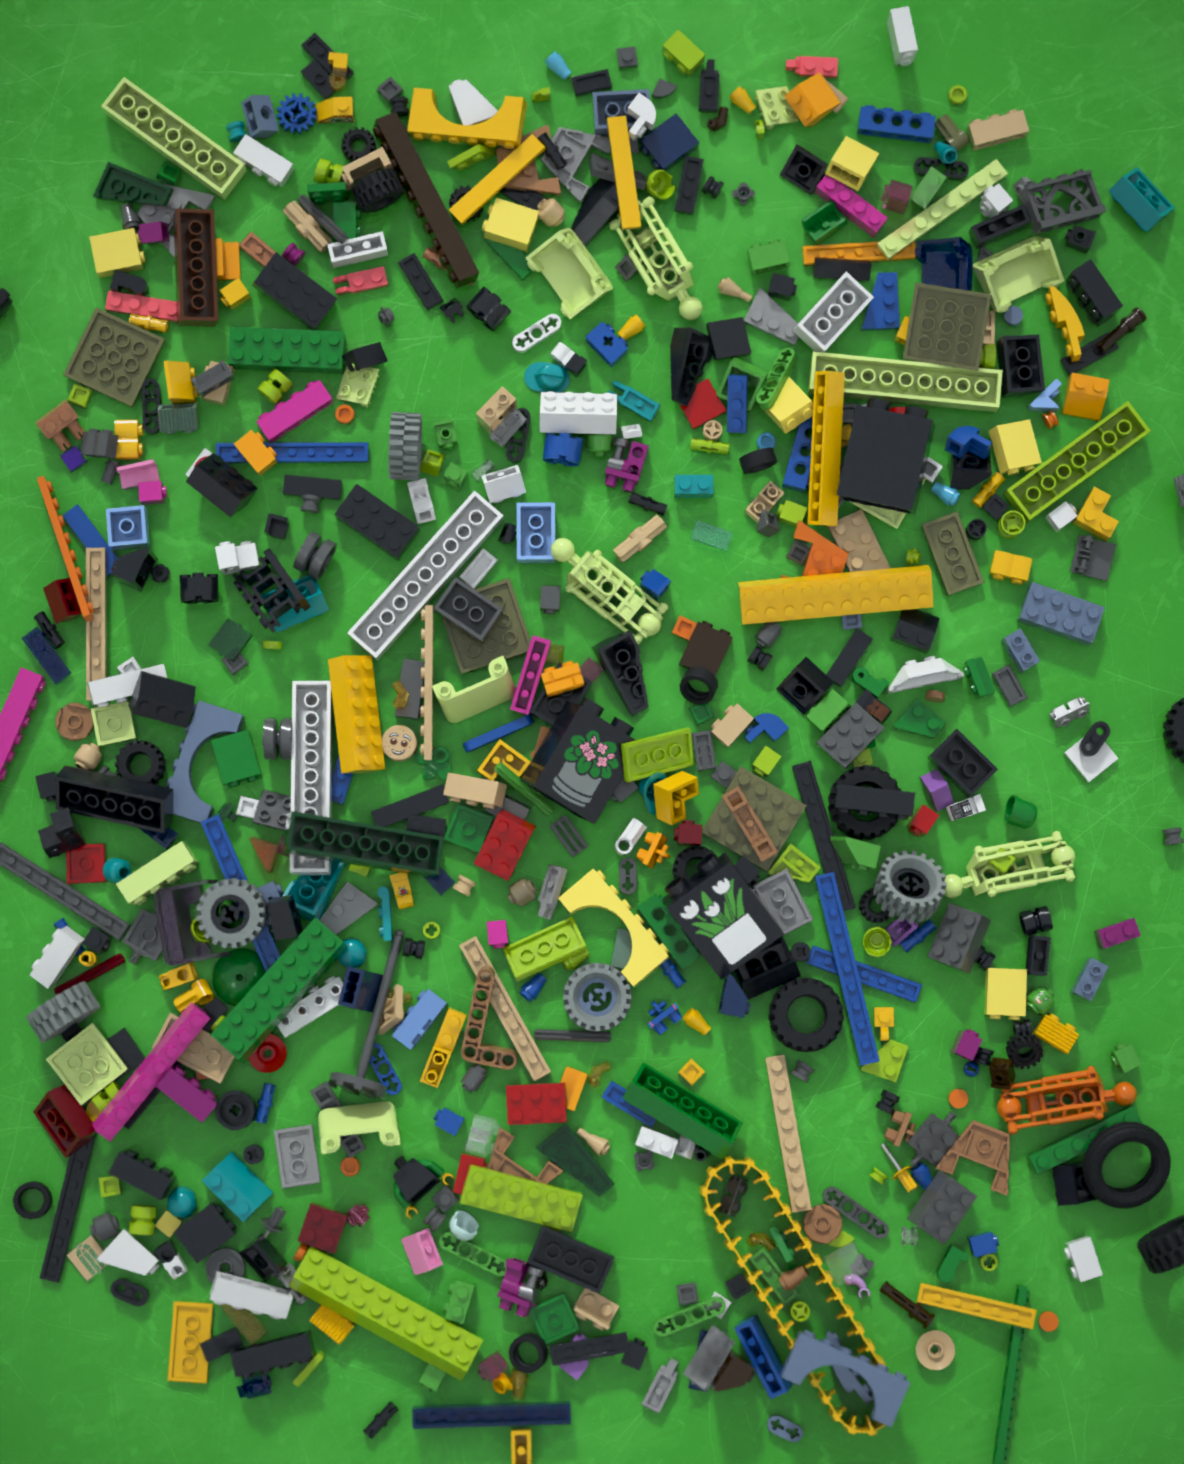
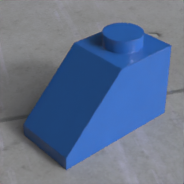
M654 569L651 572L646 571L640 578L642 581L640 586L657 601L671 584V580Z

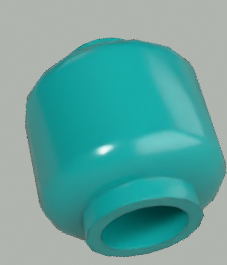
M110 858L103 866L105 879L116 884L132 873L131 865L128 861L120 858Z

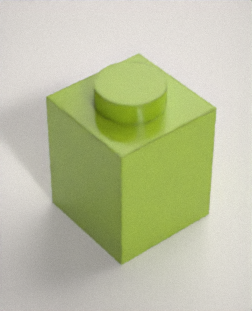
M786 500L784 505L780 504L777 515H780L778 521L796 527L798 520L803 521L807 507Z
M765 746L752 764L753 771L761 777L764 775L768 777L781 756Z

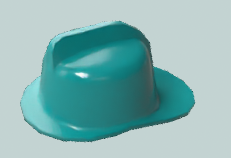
M535 362L526 369L524 374L526 385L531 390L538 392L552 391L561 393L568 387L570 382L567 370L563 366L553 363Z
M661 772L655 773L651 777L643 778L639 783V792L644 797L647 811L656 815L653 784L667 778Z

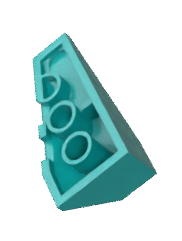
M331 861V875H301L288 885L283 896L293 894L299 917L310 922L315 917L318 920L320 919L346 863Z

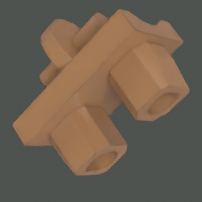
M894 1111L891 1121L898 1123L899 1127L897 1131L887 1127L884 1137L891 1141L893 1145L899 1147L905 1133L904 1141L906 1142L914 1135L916 1124L910 1123L907 1129L912 1114Z

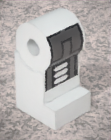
M980 794L946 807L951 822L986 810Z

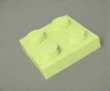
M129 701L91 708L99 747L137 739L132 712L128 706Z

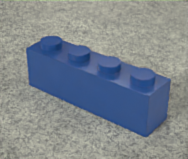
M756 1314L740 1321L734 1329L770 1399L788 1392L793 1383L780 1376L784 1366L758 1315Z

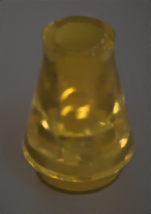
M512 1369L509 1377L513 1385V1398L524 1399L529 1375L517 1369Z

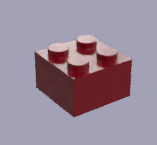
M312 1202L310 1203L297 1241L335 1254L349 1215Z

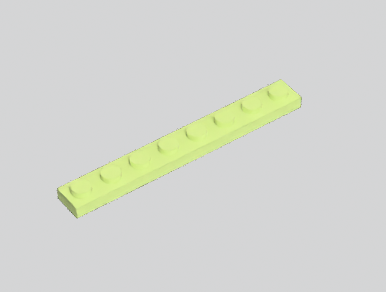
M997 159L881 240L877 243V247L887 260L891 259L980 196L989 186H994L1008 175L1007 171Z

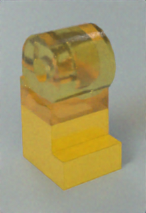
M329 52L328 62L333 65L329 84L334 91H341L346 85L348 54Z

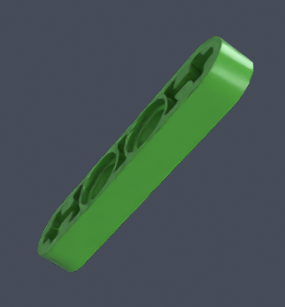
M784 348L779 352L756 396L758 406L763 410L773 407L797 361L796 353L792 348ZM780 369H785L784 372L780 374L776 373ZM777 383L774 388H769L771 384Z
M445 1232L440 1236L439 1245L444 1250L494 1275H505L506 1269L505 1271L497 1272L496 1266L492 1265L491 1269L487 1267L491 1263L492 1257L496 1258L494 1260L495 1263L500 1264V1262H503L504 1267L507 1268L505 1266L507 1260L470 1241L460 1240L461 1242L458 1244L456 1251L452 1250L454 1245L448 1244V1246H445V1241L442 1239L443 1237L447 1238L449 1235L452 1237L451 1241L456 1243L458 1238L452 1232ZM468 1244L471 1247V1252L468 1255L461 1254V1245ZM486 1253L488 1255L487 1263H479L477 1260L478 1254Z
M713 1296L663 1316L655 1321L654 1332L656 1335L664 1337L718 1316L725 1310V1301L720 1296ZM713 1301H717V1303L722 1304L720 1306V1310H717L716 1308L710 1309L709 1312L711 1314L709 1315L707 1312V1308L704 1305L708 1304V1307H711L714 1304ZM695 1308L703 1309V1317L696 1318L693 1315ZM677 1315L685 1316V1324H676L675 1317ZM671 1318L674 1329L671 1328V1325L666 1327L665 1332L657 1329L660 1322L666 1325L670 1322L668 1319Z

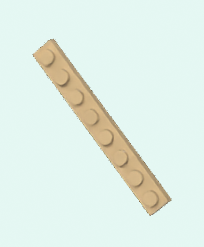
M86 548V587L89 593L86 598L88 602L92 603L95 611L92 613L93 620L86 622V701H91L87 682L107 678L106 548Z
M425 605V609L421 610V620L425 621V629H421V640H425V648H421V659H425V667H421V679L425 680L424 686H421V698H424V706H421V717H424V725H421V736H424V744L420 746V754L424 756V760L433 759V605Z
M476 936L459 945L476 977L483 966H490L494 969ZM495 971L490 1002L531 1077L536 1081L550 1073L551 1070ZM482 972L481 977L484 980H490L491 974L489 972Z
M785 1055L767 1057L765 1062L792 1213L812 1210Z

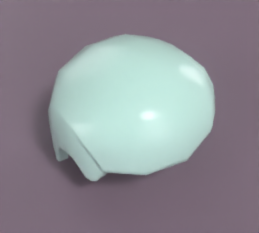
M461 1210L453 1215L449 1226L456 1238L468 1241L477 1234L476 1230L479 1224L473 1216Z

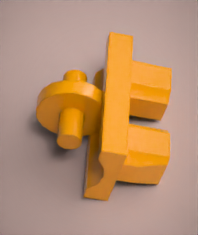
M647 832L644 841L651 846L648 851L640 848L636 857L644 865L653 869L656 862L661 864L663 858L670 859L671 855L666 853L669 846L665 845L667 837L659 832L657 834Z

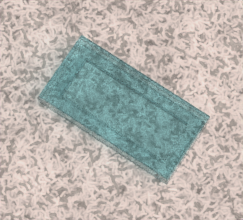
M697 520L691 539L727 551L733 533Z

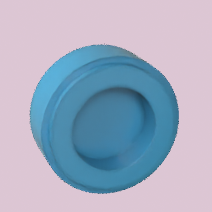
M767 432L760 434L757 439L758 449L768 447L774 449L776 444L775 437Z

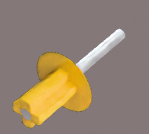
M884 1143L881 1144V1147L898 1170L892 1180L899 1178L908 1193L915 1190L918 1186L908 1173L912 1166L901 1169Z

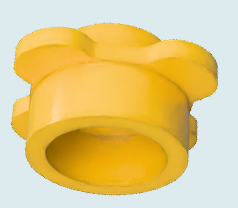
M501 1373L499 1377L493 1378V1388L497 1393L505 1394L507 1390L513 1389V1385L505 1373Z

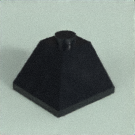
M970 451L961 459L951 454L950 488L969 490L991 476L990 452L985 460Z

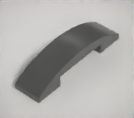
M327 1081L310 1090L321 1110L342 1106ZM359 1134L340 1136V1143L349 1158L366 1149Z

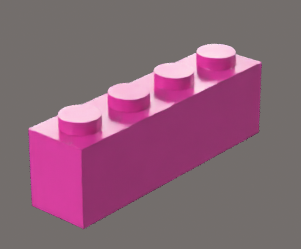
M825 175L816 186L815 193L826 202L832 200L835 208L871 237L874 238L885 225L887 217L840 181Z
M320 380L310 382L306 385L305 390L295 392L290 396V400L285 403L283 401L278 403L273 411L270 413L265 412L258 417L259 420L256 422L270 443L275 442L334 403Z
M536 635L532 636L510 710L527 715L530 714L552 640Z

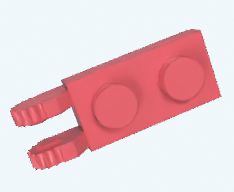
M384 266L333 278L334 284L349 281L350 286L336 289V295L354 294L388 286Z

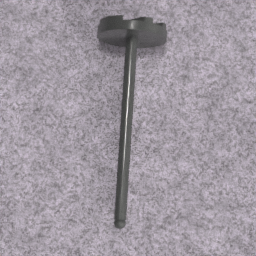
M396 930L356 1076L331 1072L328 1081L330 1087L337 1089V1086H340L353 1095L359 1096L361 1092L371 1099H376L377 1096L383 1100L385 1099L387 1087L375 1081L365 1079L402 945L404 936L402 930Z

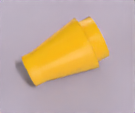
M739 86L729 96L732 99L731 102L747 114L756 108L745 88L742 89Z
M636 314L633 317L631 316L617 333L621 338L627 340L643 331L646 325Z
M693 1008L689 1009L682 1018L685 1021V1025L698 1031L703 1036L711 1029L700 1012Z

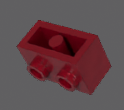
M70 578L55 580L43 588L56 624L72 621L82 614Z
M683 820L682 824L679 823L678 828L674 829L673 841H677V845L700 846L702 842V825L694 824V821Z

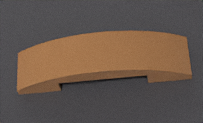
M739 786L722 795L761 862L778 853Z

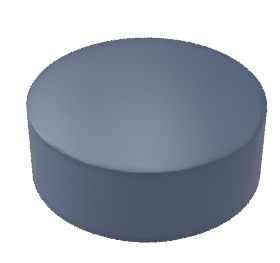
M1010 306L1009 310L1005 311L1003 315L1005 323L1010 326L1018 325L1023 318V312L1017 306Z

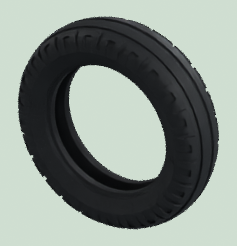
M1121 1122L1105 1128L1090 1142L1083 1158V1177L1089 1191L1100 1202L1115 1208H1133L1150 1201L1161 1191L1170 1173L1171 1159L1167 1144L1154 1129L1137 1122ZM1126 1142H1138L1147 1146L1151 1155V1164L1147 1174L1141 1181L1128 1188H1114L1104 1182L1102 1166L1111 1150Z

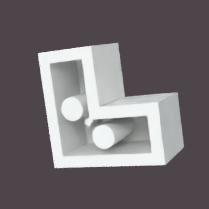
M230 541L219 543V546L215 547L219 570L223 575L238 573L241 570H253L261 566L258 559L257 545L251 541L241 542L240 546H235L234 543L231 544Z

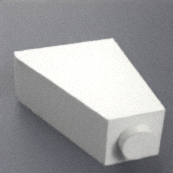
M456 80L449 85V92L462 125L482 123L498 112L467 80Z
M123 1229L97 1258L99 1262L145 1276L148 1273L152 1275L159 1268L157 1263L160 1261L126 1229Z

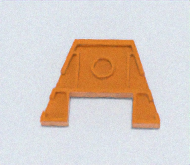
M798 520L793 537L812 543L802 576L843 573L848 553ZM781 575V578H789V576Z

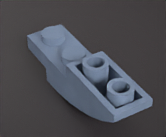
M827 1330L825 1332V1339L834 1342L833 1346L841 1349L839 1343L842 1340L835 1331L831 1334ZM832 1365L839 1382L847 1393L855 1389L866 1405L872 1401V1398L869 1396L872 1392L866 1384L861 1385L857 1379L860 1376L856 1371L849 1370L844 1366Z

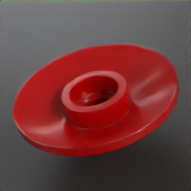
M270 1034L248 1059L256 1070L263 1073L274 1072L284 1064L287 1057V1049L284 1042L278 1036ZM267 1049L271 1050L272 1052L270 1057L265 1056V1051Z

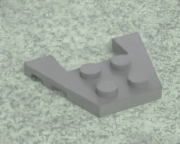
M559 127L551 141L555 146L559 147L558 151L568 164L558 171L550 157L545 155L546 152L541 157V162L555 177H558L562 185L575 199L582 203L589 190V186L573 177L591 146L607 155L610 154L609 137Z
M166 185L174 189L167 207L143 204L137 215L144 223L160 221L167 223L169 242L162 244L175 258L174 237L170 233L174 228L173 214L176 208L186 209L188 204L192 203L200 209H209L215 200L214 195Z

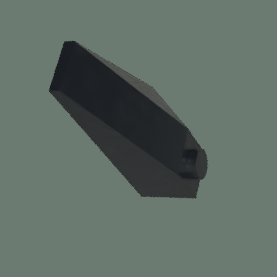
M602 178L596 181L589 189L570 228L585 247L619 213L615 182Z
M691 327L674 328L670 344L671 399L683 406L688 405L696 389V382L699 377H702L704 373L703 368L706 363L710 362L713 353L709 336Z
M629 630L609 637L591 647L631 716L647 708L648 700L646 687L643 682V668L640 663V649L632 632Z

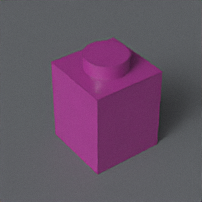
M160 221L139 224L138 237L142 244L150 245L169 242L167 223Z

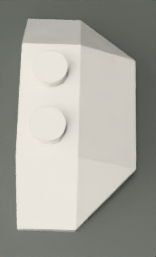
M935 656L926 657L923 662L918 663L916 660L905 662L906 665L902 666L888 687L887 694L962 679L964 672L942 658L936 659Z

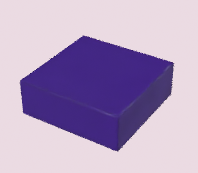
M76 445L60 455L71 472L87 462L84 456L80 454V450Z

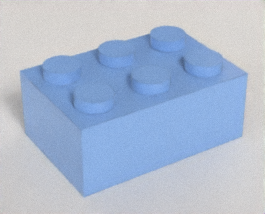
M517 503V563H555V559L551 554V546L555 541V503Z

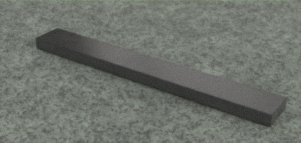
M0 842L1 866L121 941L131 924Z

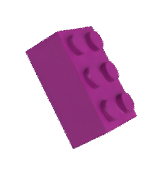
M178 1064L176 1066L172 1065L156 1087L203 1123L217 1105V1095L208 1088L205 1091L201 1087V1082L193 1076L191 1078L186 1076V1071Z

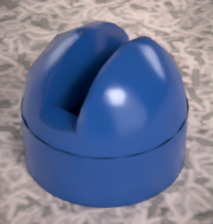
M969 1061L963 1066V1072L968 1077H975L979 1073V1066L977 1063ZM970 1066L977 1069L976 1073L968 1070L967 1067Z

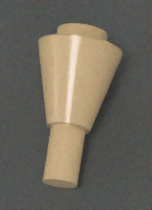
M728 276L726 279L722 278L717 287L720 289V294L739 297L748 303L752 298L750 294L742 291Z
M581 1127L576 1133L586 1140L598 1156H601V1154L605 1156L611 1147L609 1145L610 1140L590 1134Z

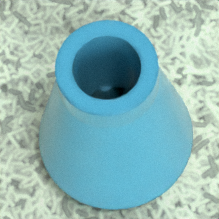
M556 51L544 61L547 64L546 67L559 75L563 80L572 73L562 56L557 54Z
M938 482L934 484L931 490L947 506H954L961 493L957 492L958 489L950 488Z

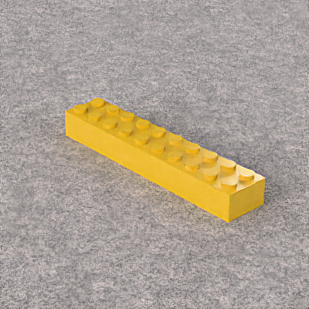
M929 565L738 582L742 625L934 607L932 571Z

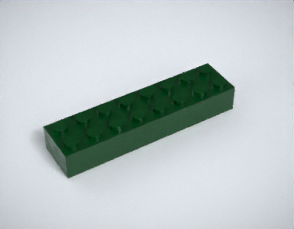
M291 811L287 815L282 853L434 878L439 875L444 837Z

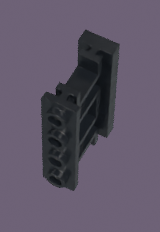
M268 548L263 552L265 557L262 558L261 556L258 558L262 565L248 575L243 570L240 571V575L234 573L233 577L236 581L233 583L239 592L244 591L242 596L248 604H253L250 608L256 616H261L259 621L265 629L269 627L273 633L276 631L274 627L281 625L277 620L278 617L291 608L296 613H299L300 608L306 611L311 606L274 553ZM270 563L279 574L277 578L273 574V572L268 576L264 577L266 574L272 571L268 566ZM244 581H246L249 584V586L258 581V583L251 587L252 591L254 592L253 595L250 594L246 586L243 584ZM276 583L279 590L264 600L260 593ZM289 588L293 596L296 598V602H293L290 597L285 601L281 602L284 598L289 596L285 589ZM262 605L266 610H269L275 605V608L268 612V614L271 617L270 620H268V618L261 610L260 607Z

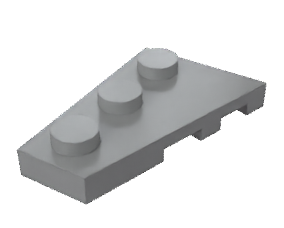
M759 288L744 319V323L795 346L799 336L792 330L798 323Z
M346 882L319 921L337 935L379 904L349 882Z

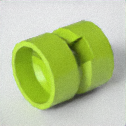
M321 158L317 164L313 181L319 184L343 182L341 176L343 174V165L337 163L332 165L331 161Z
M991 344L983 345L979 366L981 365L985 369H994L996 347Z
M274 368L267 376L268 381H263L257 390L276 405L283 397L282 393L287 392L293 383ZM274 381L280 386L279 389L272 384Z
M1018 511L1006 512L997 524L998 533L1005 539L1016 538L1025 528V518Z
M115 1081L107 1085L104 1092L100 1091L92 1097L93 1103L100 1112L106 1108L121 1089Z
M131 1205L130 1216L133 1220L129 1223V1233L154 1235L155 1223L152 1220L156 1218L157 1207Z

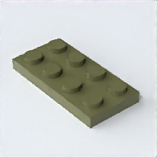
M958 512L921 525L947 596L984 583Z

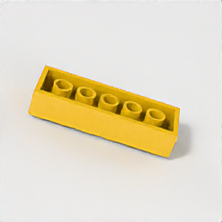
M342 655L328 659L341 774L371 773L384 770L385 762L372 656Z

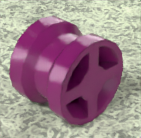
M291 243L282 254V257L289 260L294 266H297L305 256V252L299 250L295 243Z

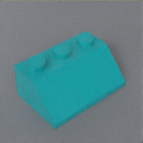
M1138 167L1125 174L1108 191L1113 200L1119 202L1126 214L1132 216L1137 222L1138 227L1145 230V232L1154 228L1175 209Z
M307 575L293 581L311 607L306 611L300 608L299 613H296L291 608L278 617L277 620L281 625L274 627L276 633L329 611L317 580ZM279 588L262 594V598L264 600L277 592ZM289 588L285 589L289 596L284 598L281 602L285 601L289 597L292 599L293 602H296L297 600L293 596ZM275 605L269 610H267V613L271 611L273 608H275Z
M233 1152L226 1156L202 1180L243 1222L273 1194V1191Z

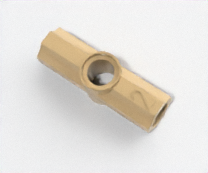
M295 200L285 207L283 213L295 225L297 231L305 239H308L320 253L328 249L327 244H331L333 241L320 228L318 222L310 214L308 215Z
M656 515L642 527L636 528L628 535L625 541L615 547L613 552L616 557L624 563L635 553L645 549L656 536L667 528L665 522Z

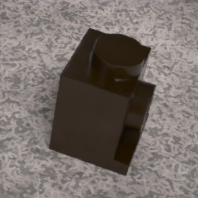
M994 1057L989 1067L992 1080L991 1088L1010 1090L1016 1077L1012 1059Z

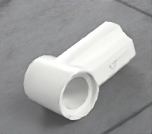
M633 818L616 841V853L621 856L628 855L647 827L639 820ZM622 841L627 842L629 849L621 851L618 844Z

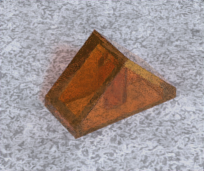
M255 837L249 838L267 873L273 872L280 845Z

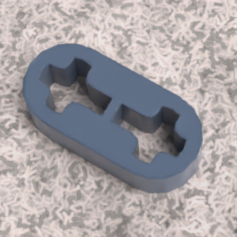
M776 1414L770 1416L767 1420V1427L772 1433L790 1442H798L802 1438L803 1432L798 1424ZM779 1419V1424L784 1426L783 1429L779 1427L773 1429L771 1421ZM795 1427L797 1428L796 1431L799 1433V1435H794L793 1438H791V1434L788 1431H786V1428L793 1430Z

